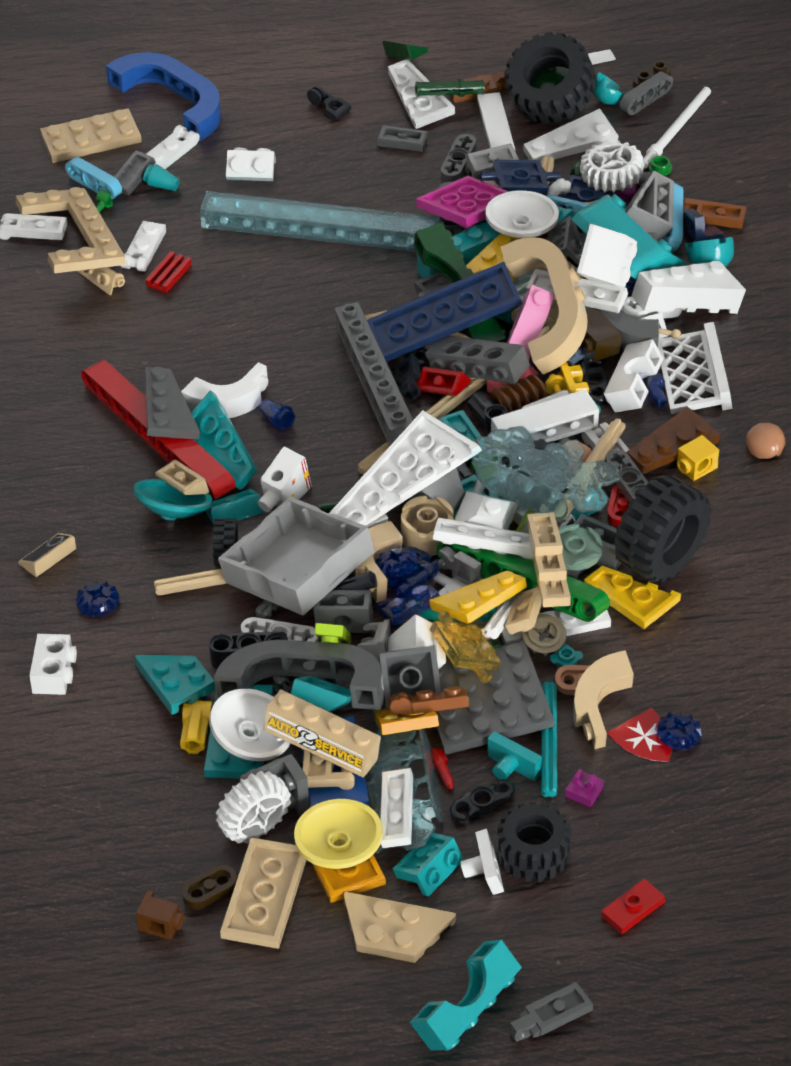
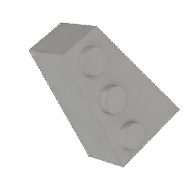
M653 171L637 190L625 211L646 232H655L657 241L663 239L673 227L674 181Z

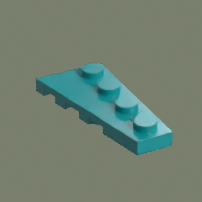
M210 390L191 412L200 431L199 440H193L232 475L235 487L242 490L258 469L218 397Z

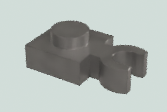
M444 546L438 551V554L443 556V558L437 564L443 569L452 570V577L466 585L480 581V562L461 551L456 554L448 546Z

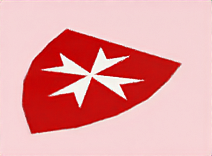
M652 708L607 732L624 750L638 757L652 761L669 762L672 739L669 729Z

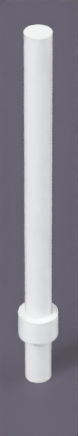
M704 87L658 142L648 148L646 156L643 158V169L648 168L652 158L662 155L665 146L711 94L710 88Z

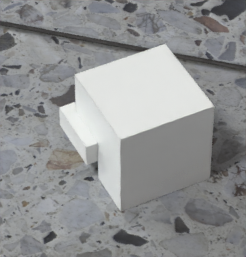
M416 614L388 637V651L435 645L438 669L446 663V652L451 649L450 632Z

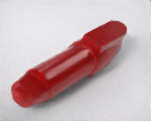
M432 748L430 754L433 766L448 790H452L454 788V779L447 766V756L443 748Z

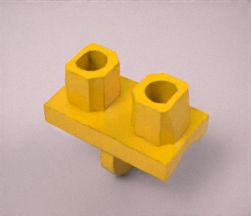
M567 361L559 366L560 372L557 375L551 374L544 384L546 392L550 395L563 390H567L571 394L586 389L589 393L587 382H582L583 373L581 366H568Z

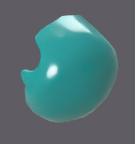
M600 72L597 73L595 91L592 92L594 97L604 104H618L625 92L621 93L619 91L620 86Z

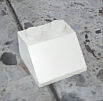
M590 224L577 273L592 281L625 287L630 278L632 259L637 252V241L627 235Z

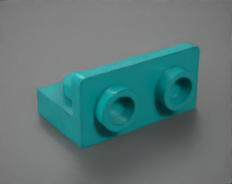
M428 832L393 868V871L397 878L417 883L422 894L430 896L461 864L460 861H463V857L453 837Z

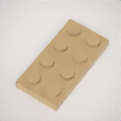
M129 108L40 128L41 137L52 163L142 143L141 134Z
M251 837L220 931L221 939L279 949L306 863V859L299 853L296 845Z

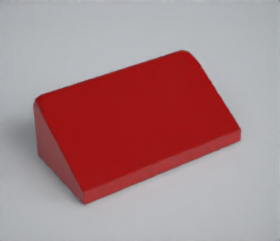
M423 367L417 384L421 392L456 397L470 384L471 379L463 372Z

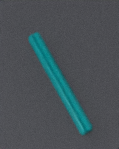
M544 682L542 689L554 718L555 727L541 730V794L544 797L553 798L557 795V685L554 682Z

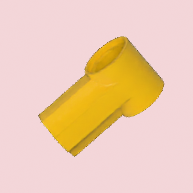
M186 701L183 704V729L180 745L181 749L186 750L189 754H198L200 751L205 750L208 728L210 726V713L214 705L213 701H196L191 705Z

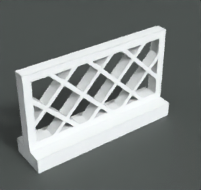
M714 322L705 323V330L682 334L678 339L667 337L658 340V349L664 358L661 363V369L671 414L679 413L687 406L691 410L721 405L722 411L733 409ZM702 340L697 348L688 345L692 341ZM672 345L677 347L672 353L662 348ZM683 350L691 353L686 359L678 356ZM697 356L705 359L701 365L692 361ZM672 361L680 364L676 370L667 366ZM687 367L695 370L690 376L682 373ZM701 373L709 376L704 383L696 380ZM676 378L684 381L679 388L671 384ZM690 385L698 387L694 394L685 390ZM705 391L714 394V397L705 399L700 396ZM679 396L688 399L685 403L674 404Z

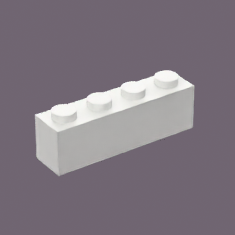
M584 389L491 418V437L504 456L505 452L509 451V447L512 445L517 446V442L522 440L526 442L528 439L534 438V440L545 439V442H553L598 428L599 408L587 390Z

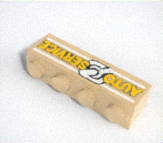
M281 689L266 706L264 731L364 778L378 759L381 736Z

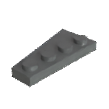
M145 367L147 436L199 440V428L171 369Z

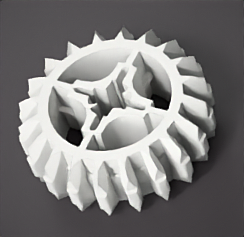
M620 140L616 143L609 141V143L604 144L600 142L599 146L592 145V148L587 149L585 154L582 155L580 173H582L583 181L588 184V187H594L595 191L600 189L604 193L608 190L613 192L615 190L624 191V188H632L633 184H637L639 179L642 178L644 160L641 152L636 150V146H629L628 142L621 144Z
M260 771L256 775L251 773L247 779H240L239 784L232 786L233 789L229 793L224 794L225 799L220 801V808L216 811L218 816L216 821L227 838L229 837L232 841L235 840L238 844L242 842L247 844L250 842L251 837L259 839L263 834L267 835L269 830L275 829V825L282 821V816L288 812L287 807L291 804L289 799L291 794L280 777L278 778L270 771L265 773Z

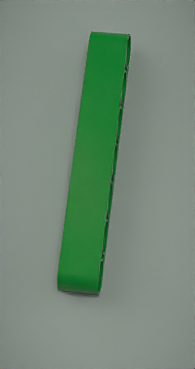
M442 542L437 544V554L444 546H448L456 554L461 551L480 562V577L483 579L504 571H510L526 578L527 587L519 593L538 587L534 561L515 554H498L493 550L471 549L460 544H444ZM566 575L571 596L570 606L552 607L582 621L591 622L609 608L610 599L603 590Z

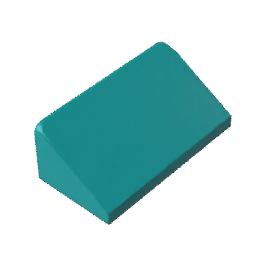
M248 489L212 501L211 507L206 510V513L214 525L215 518H236L237 521L261 514L264 510L257 503L260 500V494L252 489Z

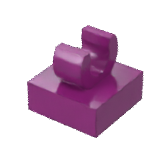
M578 769L565 789V797L591 807L604 787V780L597 778L594 774L590 775L583 772L582 769Z

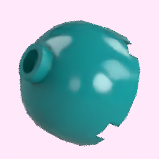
M733 237L685 243L687 258L691 265L720 261L726 267L732 261L734 255Z

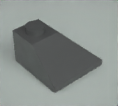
M435 645L379 653L386 709H389L388 699L395 693L405 692L409 696H414L416 692L422 690H432L433 693L441 692Z

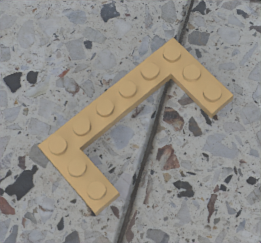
M73 187L70 190H49L43 193L27 192L24 195H16V205L22 215L68 210L89 247H82L78 250H58L48 253V263L54 273L125 265L124 253L85 188Z

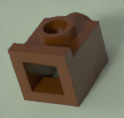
M147 890L136 911L138 931L171 940L176 930L182 928L185 913L179 912L178 904L169 899L156 898L153 891Z

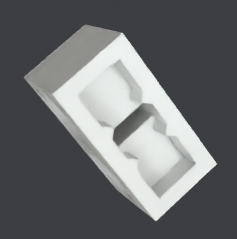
M37 634L29 675L33 694L66 695L67 684H71L73 680L71 662L75 663L77 657L76 646H72L70 635Z

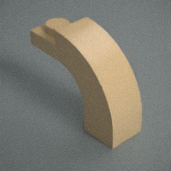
M391 521L369 528L375 552L350 574V577L368 571L375 573L377 587L367 590H371V596L376 603L386 600L388 581L378 565L402 556L403 536Z
M626 650L609 654L595 661L582 674L576 687L573 708L575 727L583 726L585 737L587 740H592L594 749L605 747L607 737L598 704L606 695L631 688L633 684L634 674Z

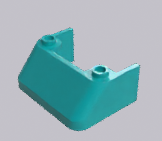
M615 194L612 197L606 195L577 211L571 218L586 234L590 224L627 235L637 241V252L630 266V276L636 280L639 272L679 267L687 264L684 260L670 252L672 247L665 240L657 241L634 221L625 212L627 208L625 202Z

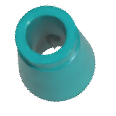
M149 164L143 176V181L147 182L148 186L174 192L180 183L179 178L158 164Z

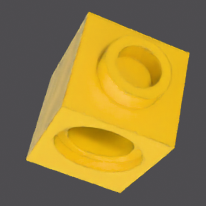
M701 435L678 448L677 467L683 474H686L695 481L718 468L719 449Z

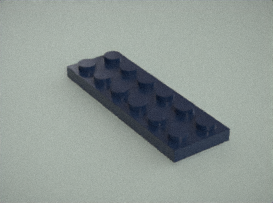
M501 262L370 318L367 322L385 361L388 362L523 303L505 262Z

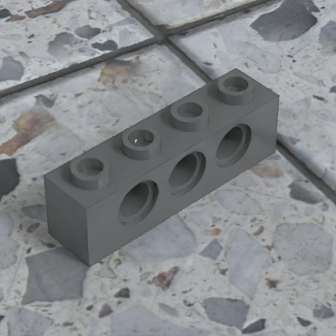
M447 336L435 341L425 352L430 368L463 372L469 378L515 384L530 366L524 345Z

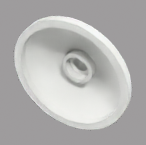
M510 191L494 197L486 207V220L488 224L497 232L512 238L522 239L541 236L554 228L559 218L557 205L545 195L532 191Z
M237 689L225 693L213 705L209 720L212 734L217 742L231 754L250 761H266L283 754L291 744L264 731L266 706L274 698L273 696L254 689Z

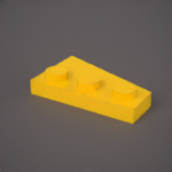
M601 566L584 579V583L601 589L608 595L611 607L643 629L676 605L681 598V593L673 590L670 593L659 590L658 585L650 582L647 585L634 581L632 576L605 566Z
M504 571L430 599V607L436 612L469 624L527 587L526 578L510 571Z

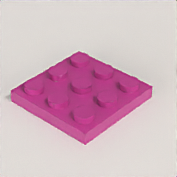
M466 176L416 198V205L429 214H435L444 220L460 224L461 227H472L475 223L486 220V207L494 197L509 191Z

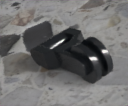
M314 86L307 92L310 103L315 106L323 103L325 116L332 121H337L351 110V105L341 98H334L319 86ZM331 107H338L335 111L331 109Z

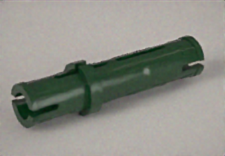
M462 78L457 81L415 82L416 97L433 95H458V97H464L467 94L484 95L485 92L483 80L464 81Z

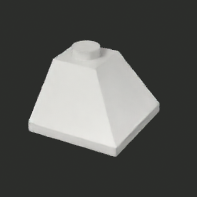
M467 491L455 521L508 530L518 502Z

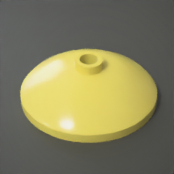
M332 799L312 806L302 814L294 830L295 844L299 853L306 860L317 866L332 869L347 868L364 862L377 851L383 837L382 823L377 813L369 806L350 799Z

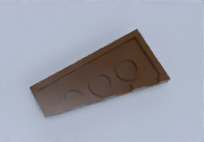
M687 406L628 450L627 454L640 472L644 474L678 459V448L703 435L714 445L719 443L721 434Z

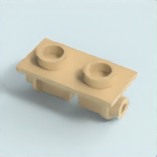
M110 267L79 270L81 275L109 295H112L114 287H122L125 283L124 276L111 270Z

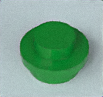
M655 156L649 163L648 169L651 174L653 171H656L666 176L671 173L672 164L665 156Z

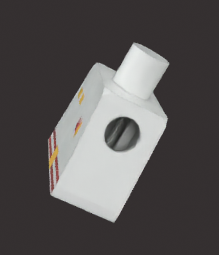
M286 447L281 449L261 477L264 495L257 503L262 510L270 512L274 506L279 507L289 497L299 500L310 490L312 484L304 456Z

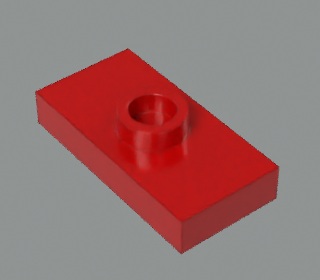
M644 878L601 910V917L622 935L665 903V896Z

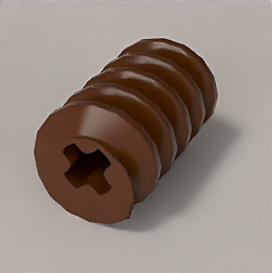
M533 374L528 375L527 378L519 379L515 384L509 383V385L501 386L500 389H492L490 392V398L496 404L506 407L508 413L512 412V409L514 411L521 409V405L523 407L530 404V402L533 403L548 397L544 383L538 376Z

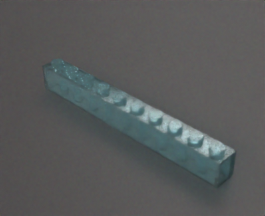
M206 191L200 208L202 228L415 252L416 250L413 246L415 232L440 223V217L212 191Z

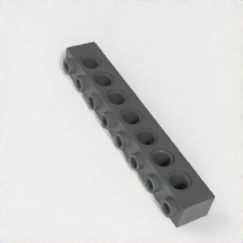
M359 302L336 307L335 316L338 334L390 447L413 419Z

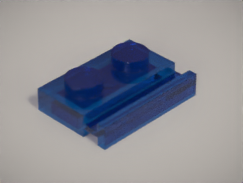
M423 580L378 604L377 608L380 615H384L385 619H390L392 625L397 626L412 618L415 614L417 615L431 608L429 600L440 596V594L429 584L426 585V582Z

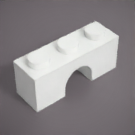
M653 339L626 345L604 392L606 401L611 405L615 413L642 407L649 392L642 379L647 376L656 375L664 359Z

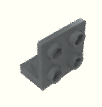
M570 216L557 223L554 228L548 231L546 240L555 244L566 258L569 256L579 266L587 234L573 222Z
M292 754L277 758L269 764L249 770L240 776V779L245 780L251 773L256 775L260 771L263 773L270 771L278 778L280 777L286 784L285 786L291 794L289 798L291 804L288 806L290 809L294 808L298 816L301 817L310 808L308 779Z

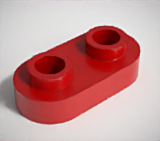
M617 485L612 488L607 510V520L615 527L621 524V517L629 508L628 500Z

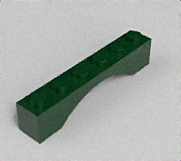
M443 223L415 232L413 246L424 265L435 269L451 283L473 275L472 270L468 269L464 263L461 250H457L451 232L445 229ZM496 316L468 327L467 337L471 339L503 343L507 340L506 331L502 326H499Z

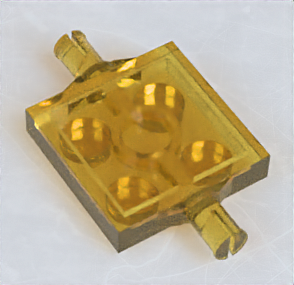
M448 612L440 613L438 619L441 622L434 621L429 630L454 667L473 670L482 683H488L492 679V675L488 670L497 671L502 663L496 655L495 649L487 642L481 629L476 625L458 624L453 621Z

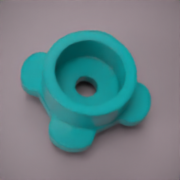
M567 644L559 648L556 654L550 656L551 663L555 664L557 669L565 665H577L578 661L583 659L581 651H575Z

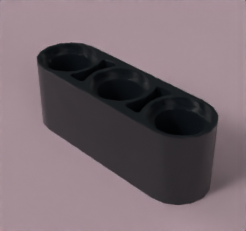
M282 632L216 634L209 640L211 665L218 669L228 656L243 647L263 641L288 640V637Z

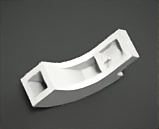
M258 362L241 380L229 385H214L195 377L181 392L191 412L211 390L218 397L229 418L241 416L261 404V391H264L268 385L267 366Z

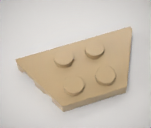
M350 892L344 893V904L347 908L357 952L415 963L428 947L433 946L440 939L439 934L448 926L452 927L456 922V913Z

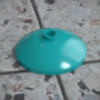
M161 479L139 481L134 485L133 494L141 504L150 511L161 515L166 520L188 518L203 513L211 507L212 497L209 493L184 495Z

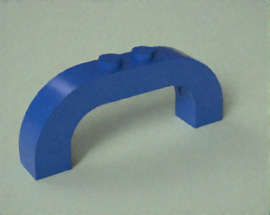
M143 52L120 57L106 65L108 84L122 93L135 85L154 82L166 86L193 103L195 106L183 113V123L188 132L194 131L199 134V141L207 138L217 129L221 121L218 89L210 80L178 60L164 54Z

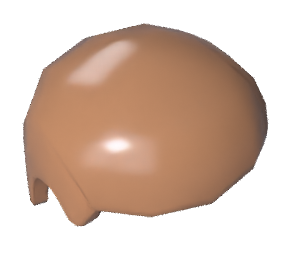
M771 422L758 423L749 430L746 437V446L750 454L759 459L780 456L785 446L784 433L779 426Z

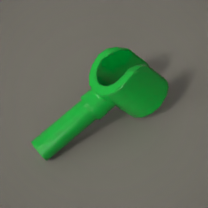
M104 189L100 190L96 196V200L99 202L96 208L99 213L104 207L109 208L113 205V199L110 198L111 193Z

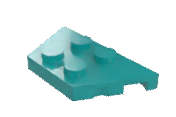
M135 656V666L171 715L179 712L180 704L187 701L191 705L198 701L199 698L215 691L214 679L196 656Z

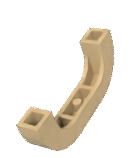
M522 238L501 246L507 268L515 278L535 269L548 271L559 308V316L553 328L545 335L528 342L533 363L542 374H545L568 361L580 347L586 334L588 322L583 302L586 300V296L582 287L578 286V281L581 279L577 269L571 266L555 244L542 238Z

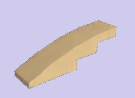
M554 512L527 514L530 543L542 606H570L571 596L566 580L567 570L562 555L563 545Z

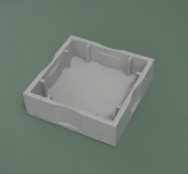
M289 497L271 512L256 529L243 536L222 554L218 560L227 584L300 615H305L369 558L375 550L367 526L341 516L328 514L316 506Z

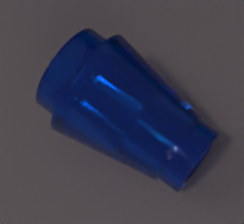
M265 399L260 404V412L277 429H288L293 425L295 413L290 406L269 399Z

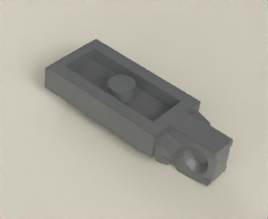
M574 982L525 1006V1011L519 1014V1019L510 1023V1035L516 1042L526 1039L530 1035L533 1038L539 1035L542 1036L593 1011V1003L579 984Z

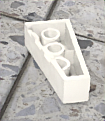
M712 261L639 272L632 297L644 311L674 312L675 308H680L686 312H695L697 308L708 309L709 313H718L719 309H728L729 313H738L746 289L720 261Z

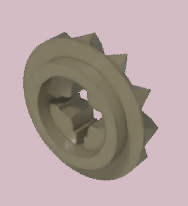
M539 614L535 626L529 631L522 632V637L526 646L532 649L534 654L539 652L546 656L551 652L557 653L558 649L564 646L566 629L558 618L548 614ZM549 628V638H545L540 642V634H543Z

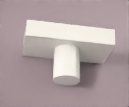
M487 829L477 831L475 833L480 856L460 861L464 877L468 878L484 873L492 894L502 893L504 888L494 844Z

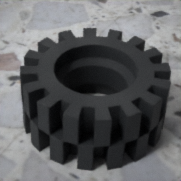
M236 518L214 519V566H220L218 558L238 542Z

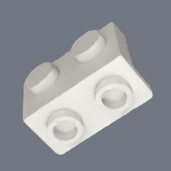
M240 147L234 148V150H227L226 179L273 181L274 164L276 163L274 151L266 148L248 151Z

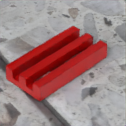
M170 251L145 279L146 286L167 293L192 265V259L190 257L183 259V255L178 254L175 256V252Z

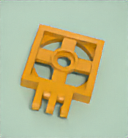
M386 706L385 709L373 710L375 722L382 735L439 726L438 715L435 711L395 715L394 713L392 714V711L390 712V709H386Z

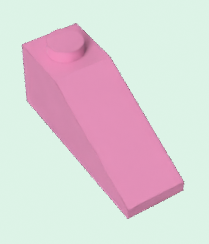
M531 285L522 298L523 304L518 309L507 343L524 345L528 360L531 356L528 342L539 337L555 294Z

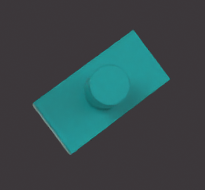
M495 731L489 736L488 757L498 762L492 769L493 774L498 779L506 780L513 771L533 781L540 777L542 756Z

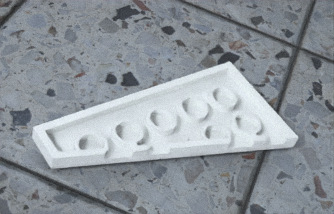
M422 410L329 514L341 516L367 526L482 450L478 444Z

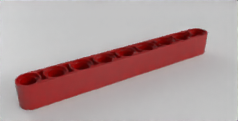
M101 360L81 371V377L86 387L168 463L177 460L205 478L212 501L235 489L236 485L232 475L193 439L147 436L145 395L106 360Z

